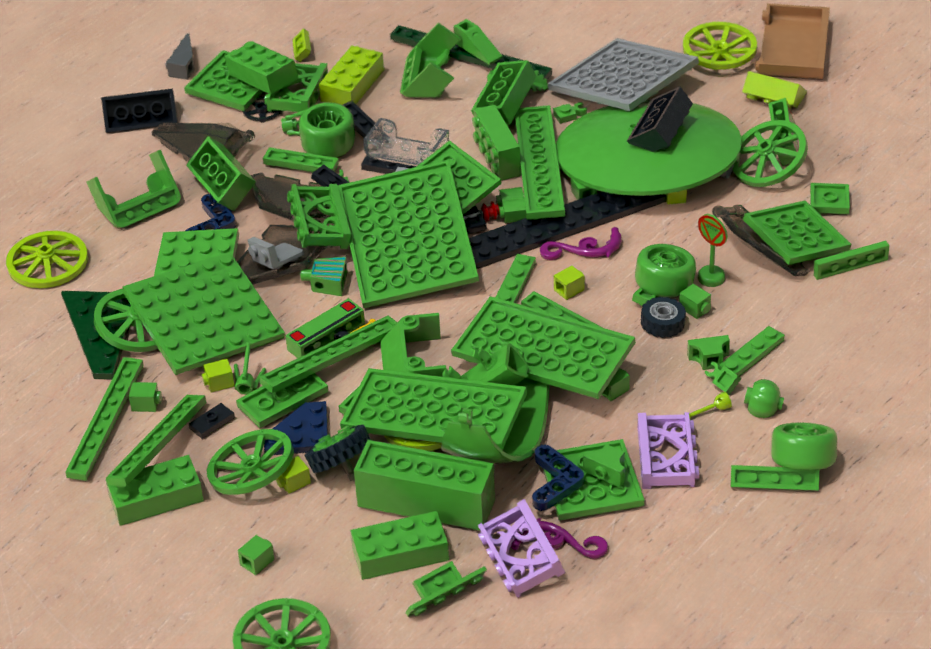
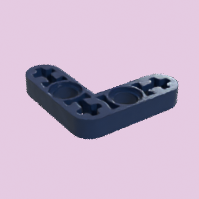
M206 194L201 198L203 210L211 219L192 226L185 231L206 230L209 228H214L213 230L234 229L236 227L235 216L227 207L219 204L211 194Z
M540 445L535 449V462L555 477L537 489L532 495L533 507L539 511H546L584 484V472L549 445ZM558 464L565 466L562 469L554 468V466ZM558 486L564 488L562 491L553 490L554 487Z

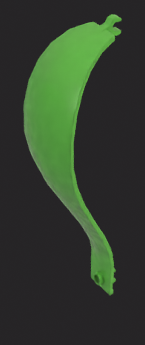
M528 378L515 384V386L527 387V395L503 450L493 441L485 426L472 424V409L463 408V413L460 412L458 416L459 422L450 421L447 425L441 445L442 451L454 456L490 463L517 462L531 457L535 449L540 446L544 435L550 385Z

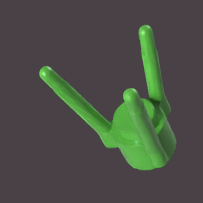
M305 110L292 115H285V118L281 119L283 133L300 135V131H294L298 129L299 125L296 117L301 116Z
M247 342L243 374L239 376L238 365L234 364V389L245 395L257 389L260 376L264 375L266 368H263L255 381L253 376L247 373L250 342Z

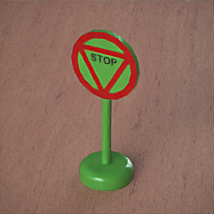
M704 214L699 218L698 228L702 237L710 243V265H706L699 270L698 281L707 287H717L725 281V272L721 267L714 265L715 246H722L727 242V230L717 217L711 214Z

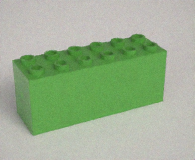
M367 440L354 468L357 506L409 517L437 511L441 523L480 530L478 525L487 522L495 502L494 463Z

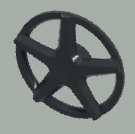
M265 96L258 97L256 100L265 99ZM256 100L252 103L255 107L254 110L243 111V115L246 118L260 121L261 123L273 119L282 113L281 110L269 112L265 101L257 103ZM266 113H274L271 116L265 117ZM259 114V117H253L251 115Z

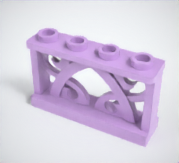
M684 412V415L646 416V413H638L637 429L642 489H651V486L690 485V487H695V479H699V466L694 465V463H697V450H693V448H696L695 435H691V433H694V420L689 419V412ZM681 427L683 429L680 433L676 432L677 428ZM657 438H660L657 442H652V441L650 440V439H656V440H657ZM664 440L672 443L679 449L668 460L662 454L649 450L660 447ZM653 459H659L660 461H658V462H653L652 460H653ZM680 467H685V468L687 469V471H686V472H681V469H679V468H680Z
M525 499L518 502L517 507L485 524L481 523L478 525L481 533L478 534L484 546L489 545L490 548L486 549L492 561L497 560L498 563L495 564V567L500 577L505 575L507 579L503 580L507 590L509 592L514 591L517 598L521 596V593L555 575L559 577L565 573L559 558ZM501 529H506V530H508V532L505 533V532L499 531V530H501ZM525 530H529V533L525 536L518 534L519 532L523 534ZM497 532L501 536L499 539H493L492 534ZM515 538L522 542L537 540L529 547L527 559L508 555L510 546ZM495 546H500L499 553L497 552ZM535 551H541L539 555L534 554L535 558L532 559V555ZM505 564L511 566L509 571L507 570ZM526 569H529V574L523 577L526 573ZM517 572H521V577L523 578L516 580L514 575Z

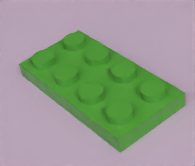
M314 373L273 394L262 386L237 399L236 403L237 407L259 428H262L301 407L304 403L325 394L329 390L328 385Z

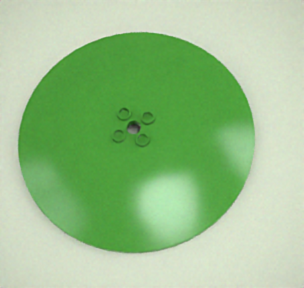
M652 99L639 104L631 111L606 106L578 118L560 134L556 142L558 164L562 171L584 186L622 195H659L691 189L722 175L733 166L741 153V134L737 126L725 115L711 108L693 103L689 114L685 116L684 123L678 128L677 135L673 137L668 148L653 152L631 145L627 142V139Z

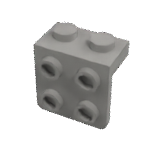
M256 237L248 239V251L253 261L272 269H279L283 264L296 261L300 256L304 255L302 249L287 243L274 246Z

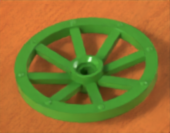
M772 120L761 123L748 130L741 137L742 148L740 155L747 153L755 154L740 167L739 155L732 169L737 178L747 185L754 187L775 185L792 176L801 167L808 151L807 139L801 128L792 122ZM774 130L768 139H763L761 133ZM782 130L794 133L791 136L775 141ZM756 137L759 142L758 146L745 147ZM799 140L798 152L779 148V146ZM777 154L795 159L783 170L775 157ZM760 158L755 177L743 173ZM766 161H771L778 173L762 178Z
M122 289L110 292L97 303L94 311V326L98 334L106 342L119 349L131 352H148L158 349L153 340L145 342L143 323L132 306L129 307L114 302L126 298ZM106 307H110L123 312L106 317H101L102 312ZM126 319L115 334H112L104 325ZM130 326L136 327L138 342L121 339Z
M261 429L242 434L222 446L211 458L207 467L208 480L216 491L223 494L239 495L256 491L270 484L285 472L293 459V445L285 433L274 429ZM265 440H275V441H277V442L261 457L262 450H263V445H264V441H265ZM257 441L254 454L247 456L241 446ZM284 445L283 455L269 460ZM233 451L242 460L240 464L223 462ZM274 466V467H273L269 472H267V473L264 472V470H263V469H266V468H269V467ZM218 468L236 471L219 478L216 477ZM242 477V478L237 482V484H227V483H226V482H229V481H231V480H234V479H237V478Z
M290 598L269 600L251 608L238 621L233 633L234 649H243L242 642L268 646L265 649H295V647L319 644L317 649H329L331 641L329 623L324 614L308 602ZM282 610L281 629L275 631L262 615ZM290 610L309 615L293 631L288 630ZM256 620L270 638L245 634L244 632ZM314 621L321 628L322 635L296 639Z

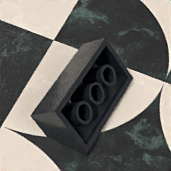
M681 86L651 100L627 139L629 144L653 152L660 149L665 150L671 145V140L677 135L678 128L684 123L683 120L689 114L693 104Z
M173 88L101 97L106 133L178 124Z

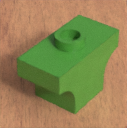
M729 336L688 340L687 356L689 361L698 362L702 370L715 369L711 362H716L720 365L723 362V358L729 356Z
M607 444L599 451L587 450L583 455V471L621 487L625 482V452Z

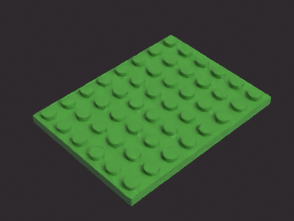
M449 160L337 185L351 232L349 244L363 308L479 282Z

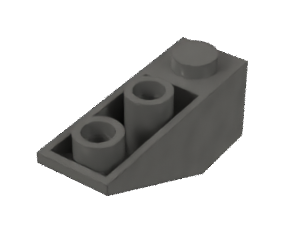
M189 33L180 41L178 47L174 49L173 54L166 61L165 66L168 70V77L188 80L195 70Z

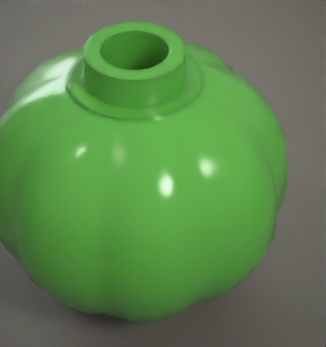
M761 379L754 382L753 388L747 387L744 403L749 404L748 411L753 416L768 418L773 416L777 409L782 410L784 398L780 397V390L777 384L767 379Z

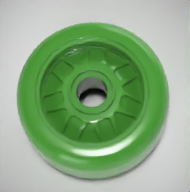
M653 244L647 246L640 251L637 257L635 269L636 283L645 292L658 297H679L680 292L694 283L696 261L691 253L675 245Z
M796 422L779 425L772 432L771 457L777 465L790 469L818 470L828 468L835 463L837 458L838 438L836 431L829 426L816 423Z

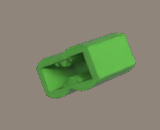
M522 187L499 190V195H496V203L499 207L500 218H504L505 223L527 218Z

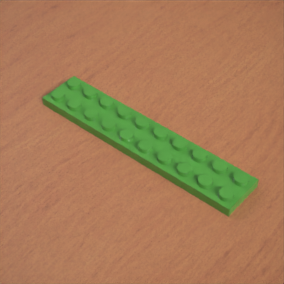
M547 105L519 108L515 115L518 145L520 146V165L527 219L536 220L565 216L551 107Z

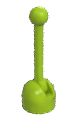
M726 392L718 394L713 404L689 413V419L714 407L719 410H726L732 407L729 395Z

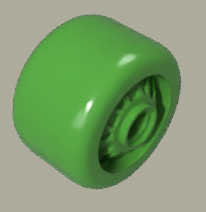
M319 103L306 109L299 119L301 145L306 153L337 158L350 151L355 143L353 115L346 107L340 104Z

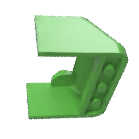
M438 22L408 54L400 93L405 97L418 98L441 96L444 89L454 80V77L440 67L447 64L450 59L449 51L457 44L460 37Z
M161 149L149 154L156 170L146 180L149 192L117 205L113 196L104 193L98 177L86 181L98 209L115 227H126L174 206L180 201V192Z
M439 313L407 315L398 321L380 342L383 370L442 377L446 365L425 367V362L422 358L407 357L406 350L407 342L441 339Z

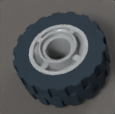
M669 297L651 298L642 306L641 326L648 334L656 337L676 336L679 332L683 331L685 326V307L682 306V303Z

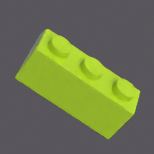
M748 71L742 92L747 95L746 98L757 101V98L763 99V102L766 104L786 98L791 109V107L797 108L807 90L797 83Z

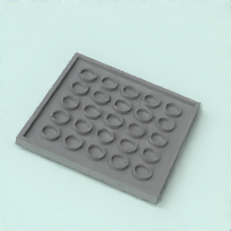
M616 38L549 82L548 88L551 91L570 95L571 97H578L583 100L597 102L598 104L631 111L652 95L657 94L662 88L680 78L681 75L690 71L699 64L696 56Z

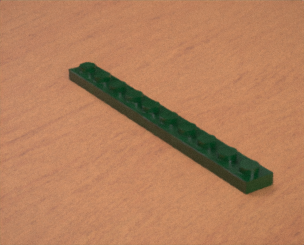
M398 25L390 33V40L415 47L427 33ZM457 44L449 51L450 57L490 69H495L496 65L500 62L522 61L521 59L501 54L502 58L488 65ZM530 62L533 70L539 71L538 76L543 74V80H548L552 75V68Z

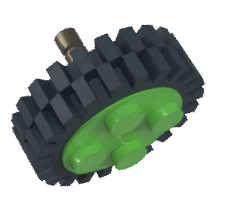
M363 424L352 428L345 426L337 431L338 434L332 437L329 434L320 438L319 442L304 455L313 473L322 472L342 464L349 480H355L354 469L349 459L361 453L367 440H371Z

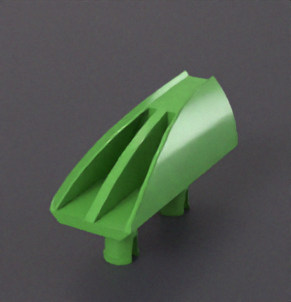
M509 343L492 355L479 346V350L475 349L473 351L472 357L480 363L462 376L451 366H449V371L445 369L442 377L515 385L528 377L527 371L529 366L520 352Z

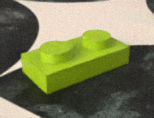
M304 28L292 39L294 59L299 63L311 53L309 31Z

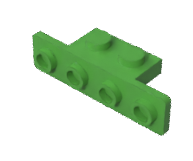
M450 561L420 577L412 584L422 600L409 606L405 612L406 615L415 614V616H418L425 612L427 606L432 603L436 606L446 600L445 596L451 593L457 595L465 589L464 586L469 583L472 585L479 583L484 579L483 575L487 571L486 567L483 566L462 578L454 563Z

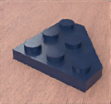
M326 401L304 403L272 429L281 431L289 437L294 448V454L306 453L319 442L320 438L328 435ZM265 440V441H264V454H265L277 441H275V440ZM284 445L274 455H283Z

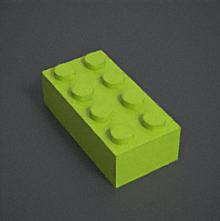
M351 45L319 83L321 101L340 105L353 101L357 104L384 71L383 53Z

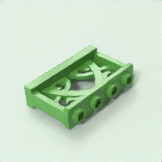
M295 63L299 79L273 94H266L264 101L265 105H267V110L269 112H272V110L301 112L315 105L320 96L319 83L328 74L327 63H320L319 66ZM302 82V85L307 89H301L293 93L287 87Z
M292 184L291 191H288L287 200L288 203H291V215H294V227L297 228V239L301 241L302 248L307 246H340V249H348L351 232L337 184H329V187L297 186ZM315 208H318L319 211L331 217L326 218L322 224L308 214ZM308 230H312V231H314V233H313V234H309V231H308Z

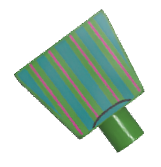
M346 257L315 259L312 269H301V281H311V290L313 292L342 296L348 273Z

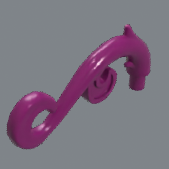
M613 227L610 240L606 242L607 245L597 248V240L593 237L581 239L579 247L549 241L540 247V255L546 260H556L562 255V249L584 257H603L606 255L610 257L620 247L622 235L617 227ZM555 247L559 248V249H558L557 251H555V252L549 251V249H551V248H555Z
M541 518L536 519L543 532H546L544 534L553 549L560 548L565 540L579 553L591 559H599L608 551L607 541L600 536L586 538L583 542L584 547L588 545H596L598 547L597 550H586L564 528L554 523L541 521ZM525 530L523 534L520 532L518 534L525 536L529 533V530ZM515 538L510 547L513 550H518L523 542Z

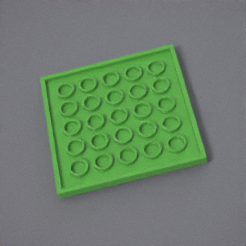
M231 252L125 285L122 289L123 294L175 375L245 352L247 342L251 343L250 349L282 339L285 336L284 330Z

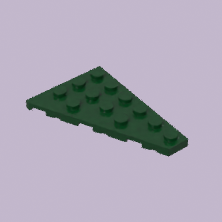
M62 291V300L69 313L93 378L112 380L117 371L123 350L106 342L98 334L94 326L95 307L110 292ZM127 298L114 301L129 307L131 306ZM106 307L102 312L101 317H106L123 312L110 307ZM126 319L104 325L112 334H115ZM128 330L122 335L121 339L126 340Z

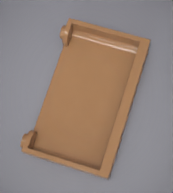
M767 3L766 10H763L762 20L765 21L760 60H756L755 71L768 76L823 79L830 7Z

